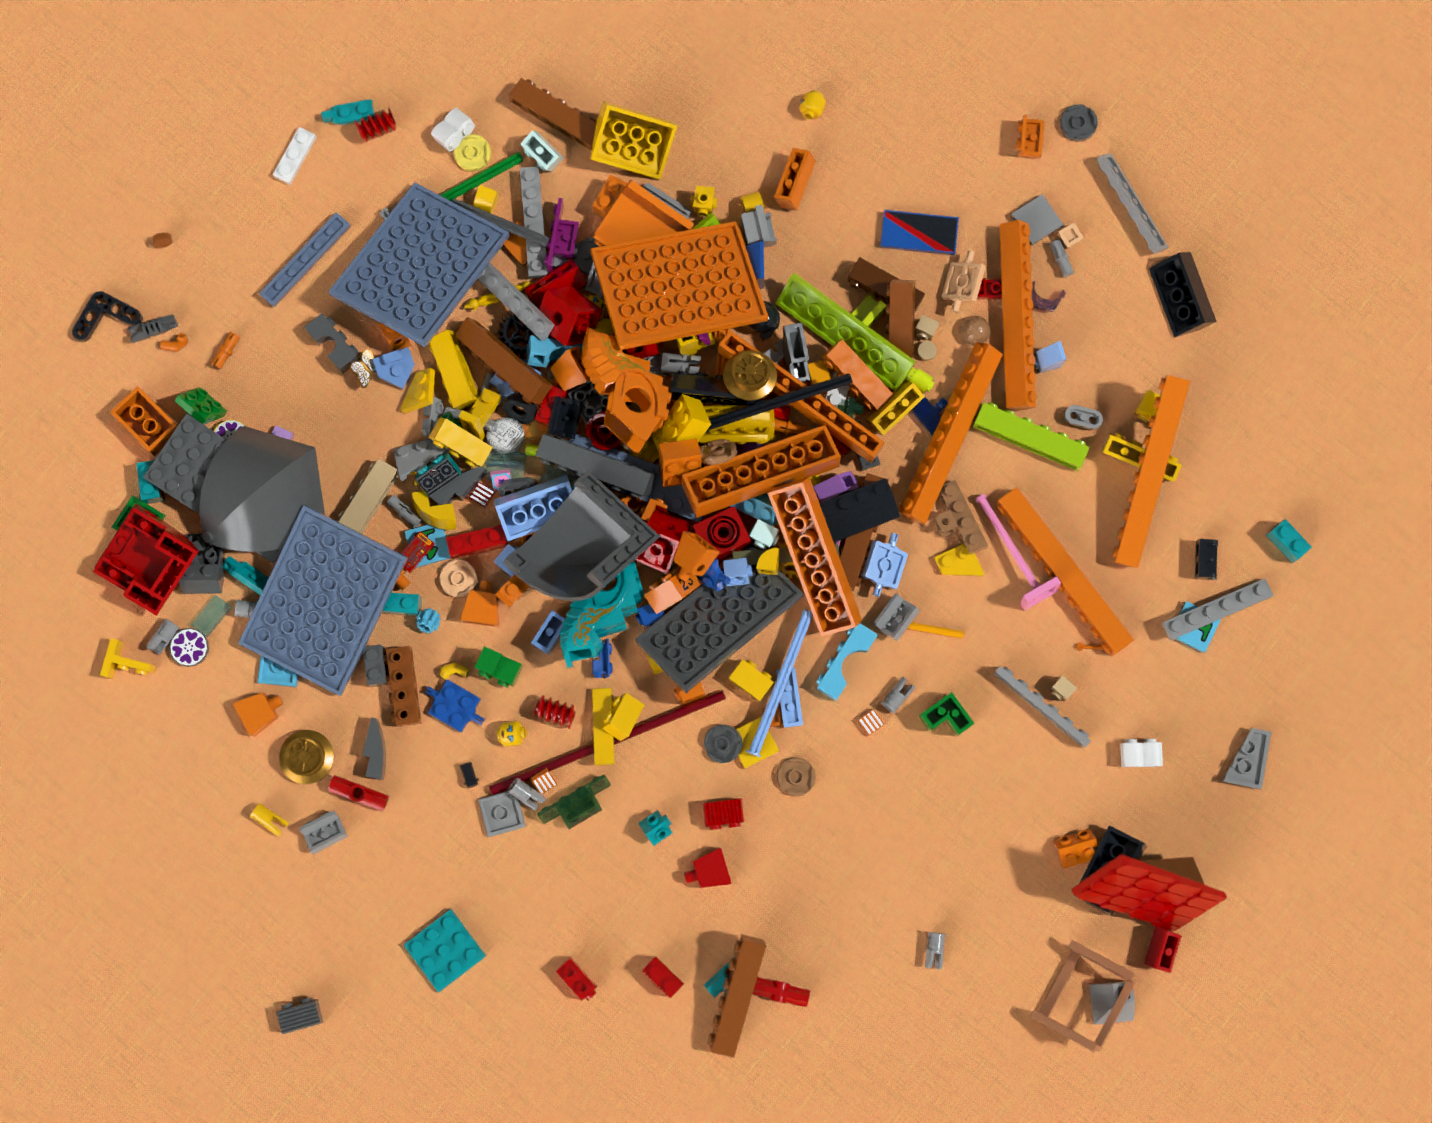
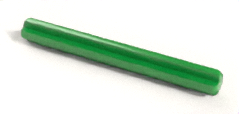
M516 152L439 195L452 201V199L465 194L523 162V158L519 152Z

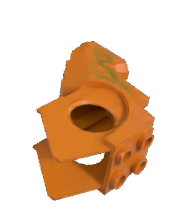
M587 328L582 345L581 363L586 369L585 373L590 377V381L595 384L594 388L602 395H609L603 426L607 427L634 453L639 454L651 433H655L658 428L661 429L663 421L667 420L669 409H666L671 400L672 393L668 392V387L662 385L663 377L649 373L650 361L624 354L623 350H619L615 335ZM625 402L636 403L640 407L641 412L630 410Z

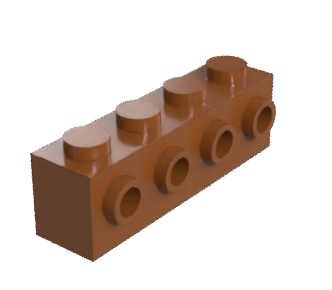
M892 280L890 285H887V296H890V304H887L886 314L890 316L889 322L886 323V334H889V342L912 358L914 355L916 280Z
M405 646L386 649L387 654L384 655L385 666L389 668L386 679L387 684L391 685L389 701L394 707V711L391 712L392 722L396 723L397 727L422 724L412 647Z

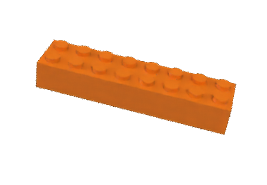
M826 425L740 454L727 462L709 465L683 474L682 487L697 518L768 493L774 487L802 478L813 477L838 468L841 456Z
M810 477L774 487L768 492V496L820 636L857 627L862 618Z

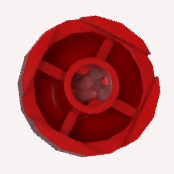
M602 411L589 420L586 426V434L590 437L591 443L601 450H611L622 441L607 427L603 426L606 411Z

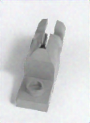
M663 353V355L657 354L644 359L651 362L649 373L673 376V373H678V371L689 372V375H697L700 372L699 367H689V365H700L701 356Z

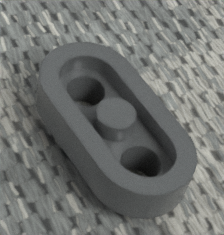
M531 477L507 479L499 484V495L503 497L525 488L533 487L537 483Z

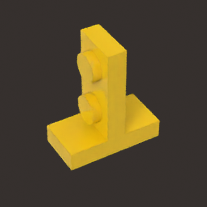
M484 388L469 413L462 410L459 414L463 429L483 441L485 438L483 427L502 400L501 395Z
M113 638L110 639L100 676L113 679L116 666L127 671L129 667L136 669L135 673L146 676L148 672L154 674L156 666L120 657L123 642Z

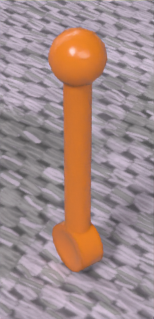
M1081 642L1076 645L1078 651L1083 649L1104 650L1102 646L1084 645Z

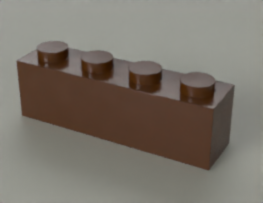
M859 257L848 275L847 281L850 282L849 284L853 288H861L871 298L877 297L887 305L890 304V296H887V285H890L892 280L900 279ZM916 288L915 312L925 296V293Z

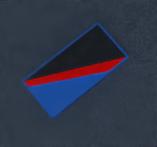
M884 210L880 248L955 255L959 217Z

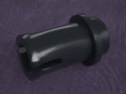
M472 762L461 765L460 768L465 779L464 785L467 788L477 786L479 778H476Z

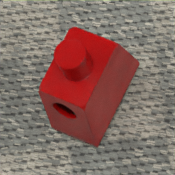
M721 848L694 860L693 865L695 869L684 872L686 883L698 881L700 888L732 884Z

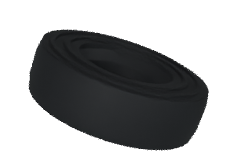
M520 394L509 395L503 404L504 413L509 418L517 420L520 424L531 423L537 415L535 403H527L522 399L523 395ZM514 406H519L523 408L526 412H521Z

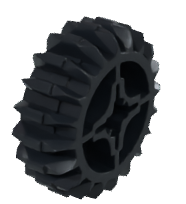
M508 312L509 318L503 317L504 323H499L498 325L502 329L497 331V334L501 336L498 339L516 355L520 353V357L524 359V354H527L530 335L533 332L526 325L519 322L520 319L515 314L512 315L511 312ZM514 325L516 330L512 337L508 339V331ZM519 328L521 329V331L524 330V332H526L527 339L525 336H522V334L520 336ZM524 342L527 346H516L514 343Z

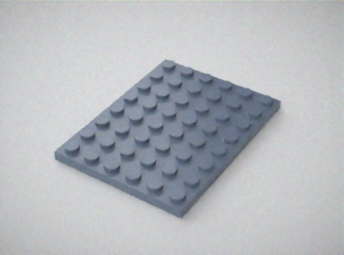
M414 182L331 287L329 294L426 347L509 238V232Z
M303 505L238 644L342 696L408 557L307 505Z

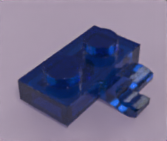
M924 397L911 410L932 437L941 419V415L938 412L944 409L948 402L943 397L932 406L927 398Z

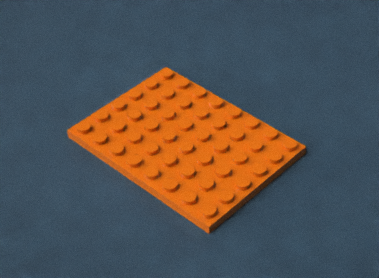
M737 221L591 248V256L619 350L768 321L769 317Z

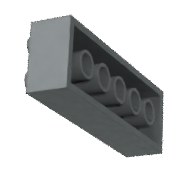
M543 434L536 456L540 457V461L549 465L559 464L557 468L565 471L575 470L578 476H582L589 471L603 485L610 483L613 489L619 491L629 490L630 495L638 498L650 495L657 477V473L551 434Z

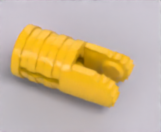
M261 803L256 806L250 815V818L259 822V824L278 837L281 834V830L271 824L274 820L284 827H287L289 824L288 821L267 809Z

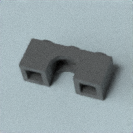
M321 313L304 328L319 346L328 340L336 343L335 349L328 357L343 374L349 369V365L352 362H359L360 359L357 356L359 351L353 344L349 346L346 343L348 338L341 330L336 331L334 328L336 324L331 317L328 316L326 318Z

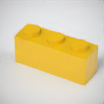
M906 381L879 410L874 411L866 419L877 434L884 436L925 397L914 383Z
M439 418L429 436L430 439L434 440L433 444L441 449L443 447L450 450V455L456 458L462 457L465 459L464 463L472 468L475 466L482 467L493 448L446 418Z

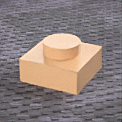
M1075 223L1070 224L1057 233L1066 249L1084 239Z

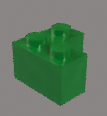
M484 646L474 668L478 670L477 674L488 680L493 677L498 680L497 684L508 688L509 685L514 687L523 665Z
M952 692L918 716L929 732L946 721L956 736L975 724Z

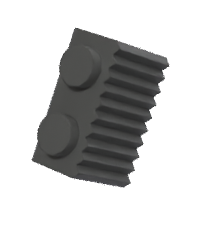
M373 645L365 647L363 651L365 659L363 661L366 666L365 673H367L366 680L368 682L366 684L371 687L388 685L386 674L388 673L387 666H385L384 646Z
M312 997L300 1000V1005L293 1006V1003L282 1005V1010L276 1011L282 1035L324 1023L318 1000L313 1001Z

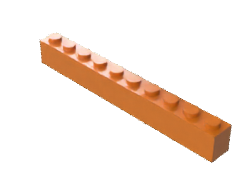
M1021 220L1000 224L1006 408L1014 411L1036 408L1037 400L1035 392L1036 375L1034 371L1035 340L1033 337L1034 320L1032 318L1033 301L1031 290L1033 285L1031 282L1032 265L1030 263V227L1028 223Z
M730 330L720 342L718 353L729 360L730 357L740 351L758 350ZM773 361L777 371V380L772 392L777 396L808 387ZM819 394L790 404L817 425H826L832 436L870 463L874 461L883 449L885 443L883 440Z
M975 343L907 494L902 501L899 513L913 522L926 524L1003 354L990 344Z
M1165 375V378L1160 380V397L1156 396L1153 408H1156L1155 415H1151L1148 427H1151L1149 435L1146 434L1143 445L1146 446L1145 451L1140 453L1138 459L1140 469L1139 472H1135L1133 477L1135 487L1134 490H1130L1127 501L1130 502L1128 509L1124 510L1122 517L1125 523L1123 528H1119L1117 535L1120 541L1118 546H1114L1112 553L1116 563L1135 568L1139 567L1190 380Z
M1015 487L1000 498L996 503L998 505L996 507L998 512L1008 518L1009 526L1013 531L1017 530L1021 535V542L1026 547H1030L1033 551L1031 554L1034 559L1043 564L1044 572L1049 577H1058L1061 582L1058 590L1066 594L1068 597L1066 600L1072 608L1076 607L1079 611L1078 616L1084 623L1087 622L1089 624L1092 635L1102 641V647L1106 653H1111L1114 656L1134 641L1132 636L1020 490Z

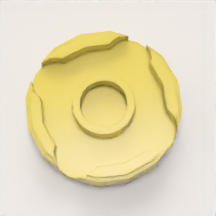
M470 134L463 138L459 146L454 149L455 160L459 167L465 171H480L490 162V145L480 135Z

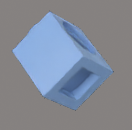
M746 558L723 560L724 575L731 579L727 586L750 584L749 577L753 576L752 566L748 565Z

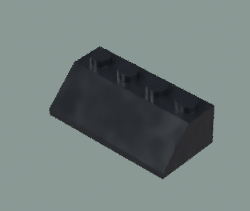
M1179 252L1149 268L1174 338L1201 330L1217 322L1191 252Z
M685 371L673 373L671 400H678L681 394L700 400L701 403L747 405V400L739 399L729 392L725 386L723 375L708 377V374L697 373V375H689V372Z
M887 478L819 503L834 543L900 518Z
M1109 825L1080 882L1121 854L1140 861L1147 847L1146 844ZM1084 901L1110 916L1114 912L1113 910L1100 907L1099 904Z

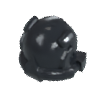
M764 301L769 317L768 321L748 325L753 331L761 332L760 337L762 341L770 338L780 324L778 308L772 302Z

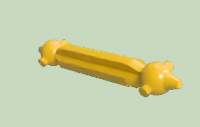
M525 281L522 285H515V287L523 293L525 292L524 288L532 283ZM493 293L481 296L478 300L471 298L464 307L476 311L479 306H487L500 302V300Z

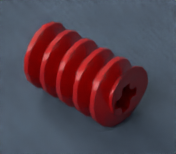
M389 107L388 113L381 110V116L375 112V119L367 115V122L363 118H360L361 124L354 120L361 138L368 142V135L375 139V133L382 136V130L388 134L389 127L396 131V122Z
M542 695L536 704L533 718L538 713L539 720H542L545 716V721L549 722L553 718V724L555 725L560 720L561 727H564L567 723L568 729H570L576 711H574L573 704L567 709L566 702L562 706H559V700L552 704L551 697L545 702V697Z

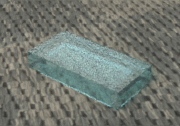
M215 595L193 622L192 626L208 637L232 607Z

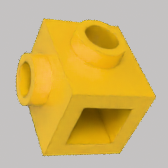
M696 185L695 195H691L690 200L693 213L706 217L709 213L713 212V209L717 208V198H714L715 187Z

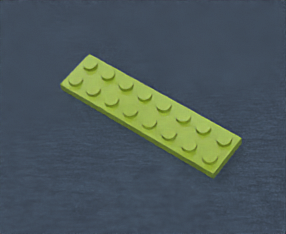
M796 273L790 276L775 303L831 345L843 339L871 371L895 392L900 388L916 363L915 360Z

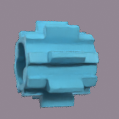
M425 608L424 611H420L416 621L417 628L427 634L432 633L433 630L437 631L441 620L439 618L440 614L431 608Z

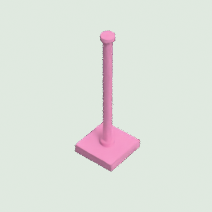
M982 494L975 499L976 502L982 506L1033 588L1032 591L1023 595L1021 606L1025 611L1057 593L1061 582L1058 577H1055L1043 585H1039L987 502V496Z

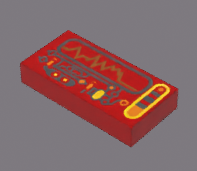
M421 531L401 553L408 557L403 568L409 573L416 568L435 545Z

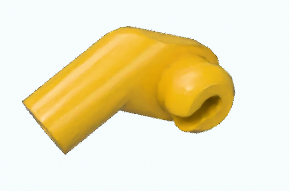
M453 662L441 667L440 676L443 679H448L450 675L457 673L466 678L470 669Z

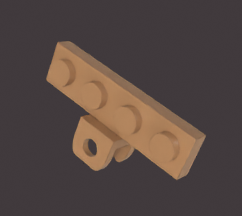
M956 480L944 484L940 495L948 511L936 517V528L940 536L948 537L959 531L970 555L988 548V544Z

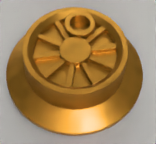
M744 350L734 354L726 362L723 370V380L731 394L742 400L753 401L767 396L773 390L777 380V371L773 361L767 355L755 350Z
M301 730L295 732L285 740L279 754L280 766L284 774L296 783H316L322 780L332 768L334 761L332 745L324 735L317 731Z

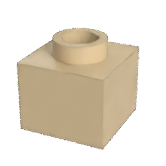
M922 315L914 333L923 340H932L939 322Z
M1062 675L1050 689L1053 691L1051 694L1056 699L1066 701L1077 687Z

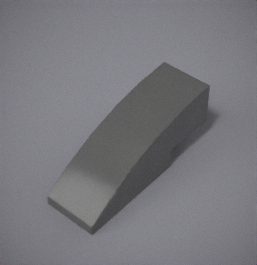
M802 323L783 326V350L786 371L801 382L811 380L807 364L809 356Z
M483 466L464 472L459 478L432 495L431 498L438 505L450 504L457 496L464 500L488 472Z
M371 717L363 750V756L370 757L366 776L384 780L386 769L385 740L379 720Z

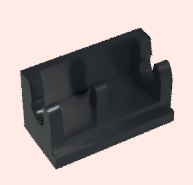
M555 396L547 433L562 438L575 439L583 402L569 397Z
M1198 539L1196 541L1195 579L1217 580L1218 540Z

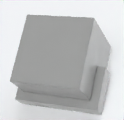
M763 205L755 206V211L741 214V226L746 245L763 241L764 248L777 245V238L775 237L771 222V213H764Z

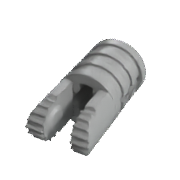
M238 599L235 605V616L250 618L257 602L241 601Z
M165 618L147 643V649L154 650V653L158 655L161 654L180 627Z
M905 677L900 678L888 696L881 702L882 706L893 714L896 713V710L899 709L900 705L903 704L915 689V686L910 684L900 693V690L907 682Z
M516 778L508 789V793L521 800L522 803L534 811L538 808L535 801L543 803L546 800L542 794L529 787L528 784H525L519 778Z
M928 932L925 968L932 967L935 953L934 965L937 969H942L946 934Z

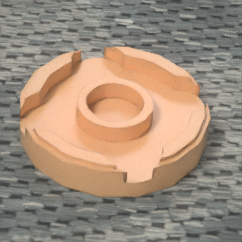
M453 560L442 568L440 584L448 595L455 598H463L468 596L470 590H475L478 583V574L469 562Z

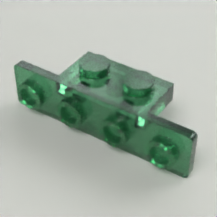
M605 774L598 776L592 782L577 788L573 793L561 797L554 804L544 807L537 815L543 824L561 815L567 828L571 829L603 810L595 795L611 786Z

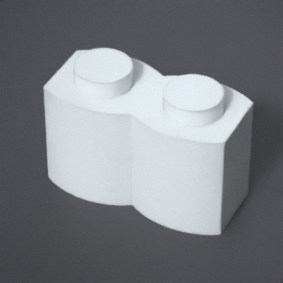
M454 108L447 114L444 121L434 127L431 135L450 152L459 146L463 138L472 133L476 125L461 110Z
M1125 739V743L1120 744L1121 767L1163 766L1162 742H1156V739H1144L1145 743H1137V739Z

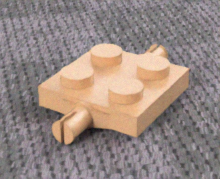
M967 250L965 261L959 263L951 262L941 298L953 301L951 308L953 313H958L962 302H976L986 266L972 262L975 254L972 250Z

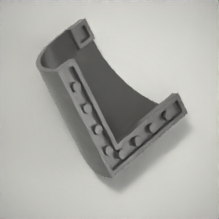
M246 426L234 432L214 456L202 486L200 522L204 542L235 551L259 552L283 549L303 505H307L325 515L315 447Z
M589 471L577 479L574 484L576 486L575 489L544 525L503 561V564L526 584L549 597L560 600L580 601L596 595L660 537L659 534Z

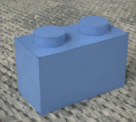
M551 611L531 644L547 655H550L560 639V631L563 627L562 622L565 618Z

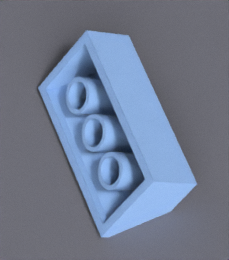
M567 475L494 500L507 541L538 531L572 493Z

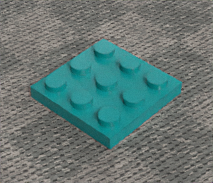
M452 909L404 944V947L438 993L486 957V954Z

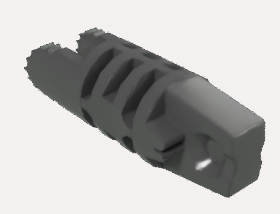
M168 315L148 320L146 323L142 322L130 326L128 331L132 334L130 337L131 342H139L150 338V336L160 335L161 332L163 334L178 327V323L174 315Z

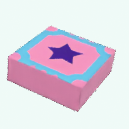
M510 469L491 471L494 491L499 490V484L502 481L512 479Z

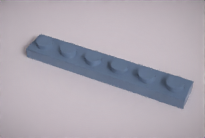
M336 212L259 293L260 296L275 307L341 238L351 225Z

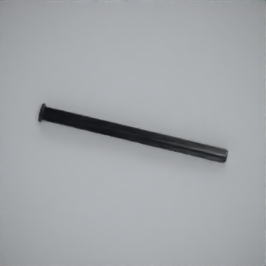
M850 373L710 418L711 425L707 433H710L712 429L852 384V377Z

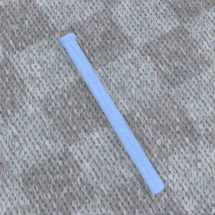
M804 610L751 747L749 750H746L751 755L761 757L759 755L813 616L809 610Z

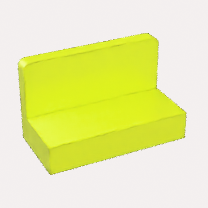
M867 296L852 312V315L870 328L885 311L887 305L882 301L878 303L870 296Z

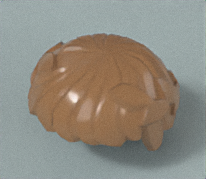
M981 316L967 317L959 326L961 339L973 346L976 342L985 343L991 334L987 320Z

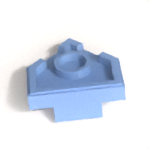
M408 347L372 359L378 378L400 389L404 388L415 365Z

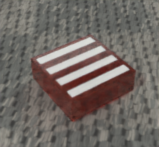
M478 482L469 499L486 508L496 492Z

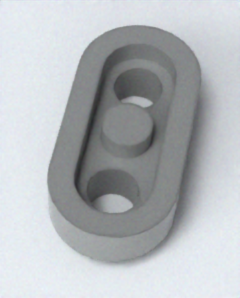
M1077 405L1068 407L1064 413V419L1068 424L1089 430L1099 428L1103 422V417L1099 411ZM1070 414H1076L1077 418L1072 419ZM1089 418H1094L1095 423H1090Z

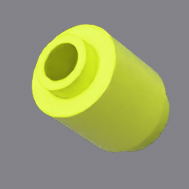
M914 367L905 379L908 382L914 383L923 394L925 391L929 393L935 384L932 382L934 379L932 376Z

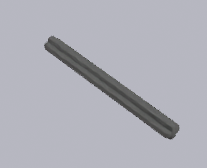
M452 199L451 201L515 235L542 246H547L549 242V237L457 199Z

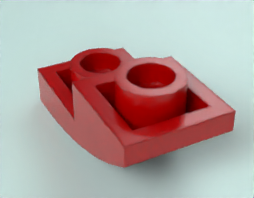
M982 278L977 299H1002V279L986 280V278Z

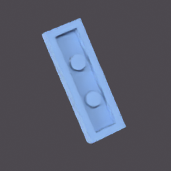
M795 667L791 670L780 699L784 728L803 726ZM776 670L777 677L779 675L780 670Z

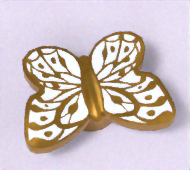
M371 350L362 351L359 362L355 361L349 365L350 372L356 374V380L363 389L368 386L372 372H376L372 362L374 358Z

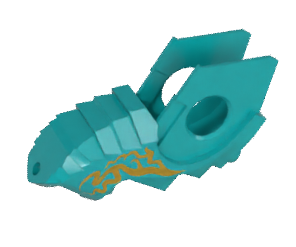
M635 561L615 577L617 583L612 589L607 591L601 590L588 599L571 603V609L566 614L567 617L562 622L563 627L560 631V643L567 668L573 667V661L598 657L604 648L600 638L627 630L624 618L638 613L636 604L641 603V597L645 596Z

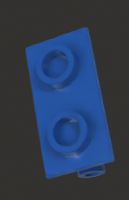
M609 638L603 640L602 645L604 648L598 656L599 660L592 661V674H594V678H602L603 674V679H606L612 674L613 666L609 656L612 654V644L609 643Z

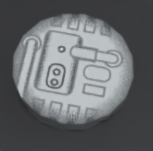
M512 418L496 420L498 424L494 432L487 430V440L489 445L493 447L492 450L499 454L516 452L521 448L525 440L522 425Z

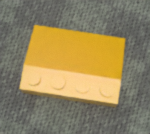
M603 101L597 119L590 159L661 180L677 125L669 120Z

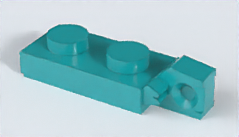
M372 99L330 107L331 110L321 112L324 123L333 121V124H338L339 126L355 123L354 120L361 122L360 118L367 121V115L375 119Z
M231 556L224 561L223 568L230 575L261 596L269 579L267 576L247 562H238Z

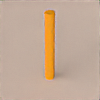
M911 622L907 629L961 639L964 636V631Z

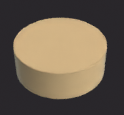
M924 341L919 345L917 353L920 359L930 361L935 357L937 348L933 342Z

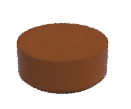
M166 232L158 233L152 238L153 244L157 248L167 247L173 242L171 234Z

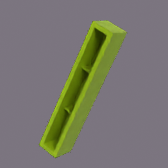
M983 403L973 425L974 428L1073 470L1079 471L1090 448L1086 446L1085 442L1078 439L1075 441L1069 439V436L1062 432L1055 433L1050 431L1051 428L1048 426H1038L1029 418H1019L1010 410H1000L993 403Z

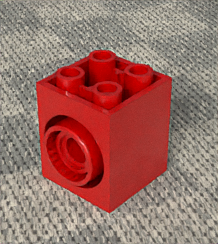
M573 287L546 289L539 310L554 324L550 335L564 346L583 344L587 328H596L603 311Z
M735 506L692 525L693 531L691 533L698 534L720 551L716 557L718 561L733 555V552L742 551L751 545V539ZM725 532L728 534V536L726 538L719 537V534Z
M656 509L646 524L659 534L660 537L635 561L668 574L675 564L674 556L684 531L689 532L691 523Z

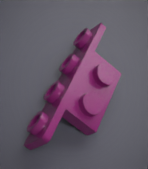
M559 198L558 204H554L553 215L556 216L555 220L551 221L550 231L553 233L552 237H549L547 248H550L549 254L545 255L544 262L548 266V272H552L555 256L574 258L579 222L561 220L563 198Z

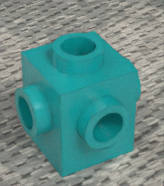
M658 810L639 822L640 827L653 846L673 833L669 828L672 823L666 814L662 816Z

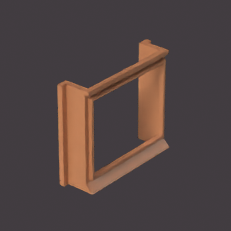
M1071 940L1068 947L1072 951L1040 1012L1034 1010L1031 1017L1092 1052L1095 1050L1100 1051L1137 980L1134 978V972ZM1081 956L1127 980L1095 1042L1049 1017Z

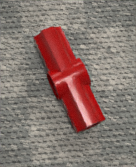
M336 775L331 779L328 788L329 792L382 812L388 803L389 795ZM357 788L363 790V795L359 799L354 796Z
M757 977L753 994L767 997L769 1000L786 1004L787 1002L807 1007L810 990L791 986L789 983L782 981H771Z

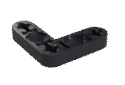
M97 291L91 296L73 327L72 334L80 342L88 341L105 313L130 326L142 323L143 316L136 308L105 292ZM103 297L109 303L108 306L104 303H99L97 299ZM120 304L122 306L120 313H113L112 308L114 305ZM90 312L96 313V318L93 321L87 320V315ZM126 312H128L131 315H136L137 319H133L131 321V319L127 315H125ZM83 322L90 325V328L85 326ZM79 330H84L86 334L80 336L78 332Z

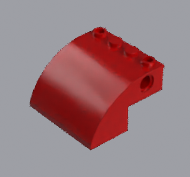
M135 503L94 566L93 572L124 590L123 596L157 616L199 550L171 525Z

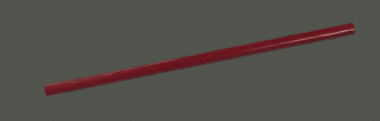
M721 690L633 727L629 737L622 741L614 737V745L725 700V694ZM594 743L489 786L490 791L494 795L508 789L516 778L525 782L545 768L550 772L594 753Z

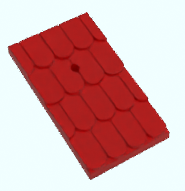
M1121 854L1071 889L1073 895L1077 896L1080 900L1096 903L1102 908L1129 914L1131 918L1147 921L1153 926L1173 931L1180 929L1194 920V918L1199 917L1207 912V910L1227 899L1225 892L1204 884L1193 857L1138 861Z

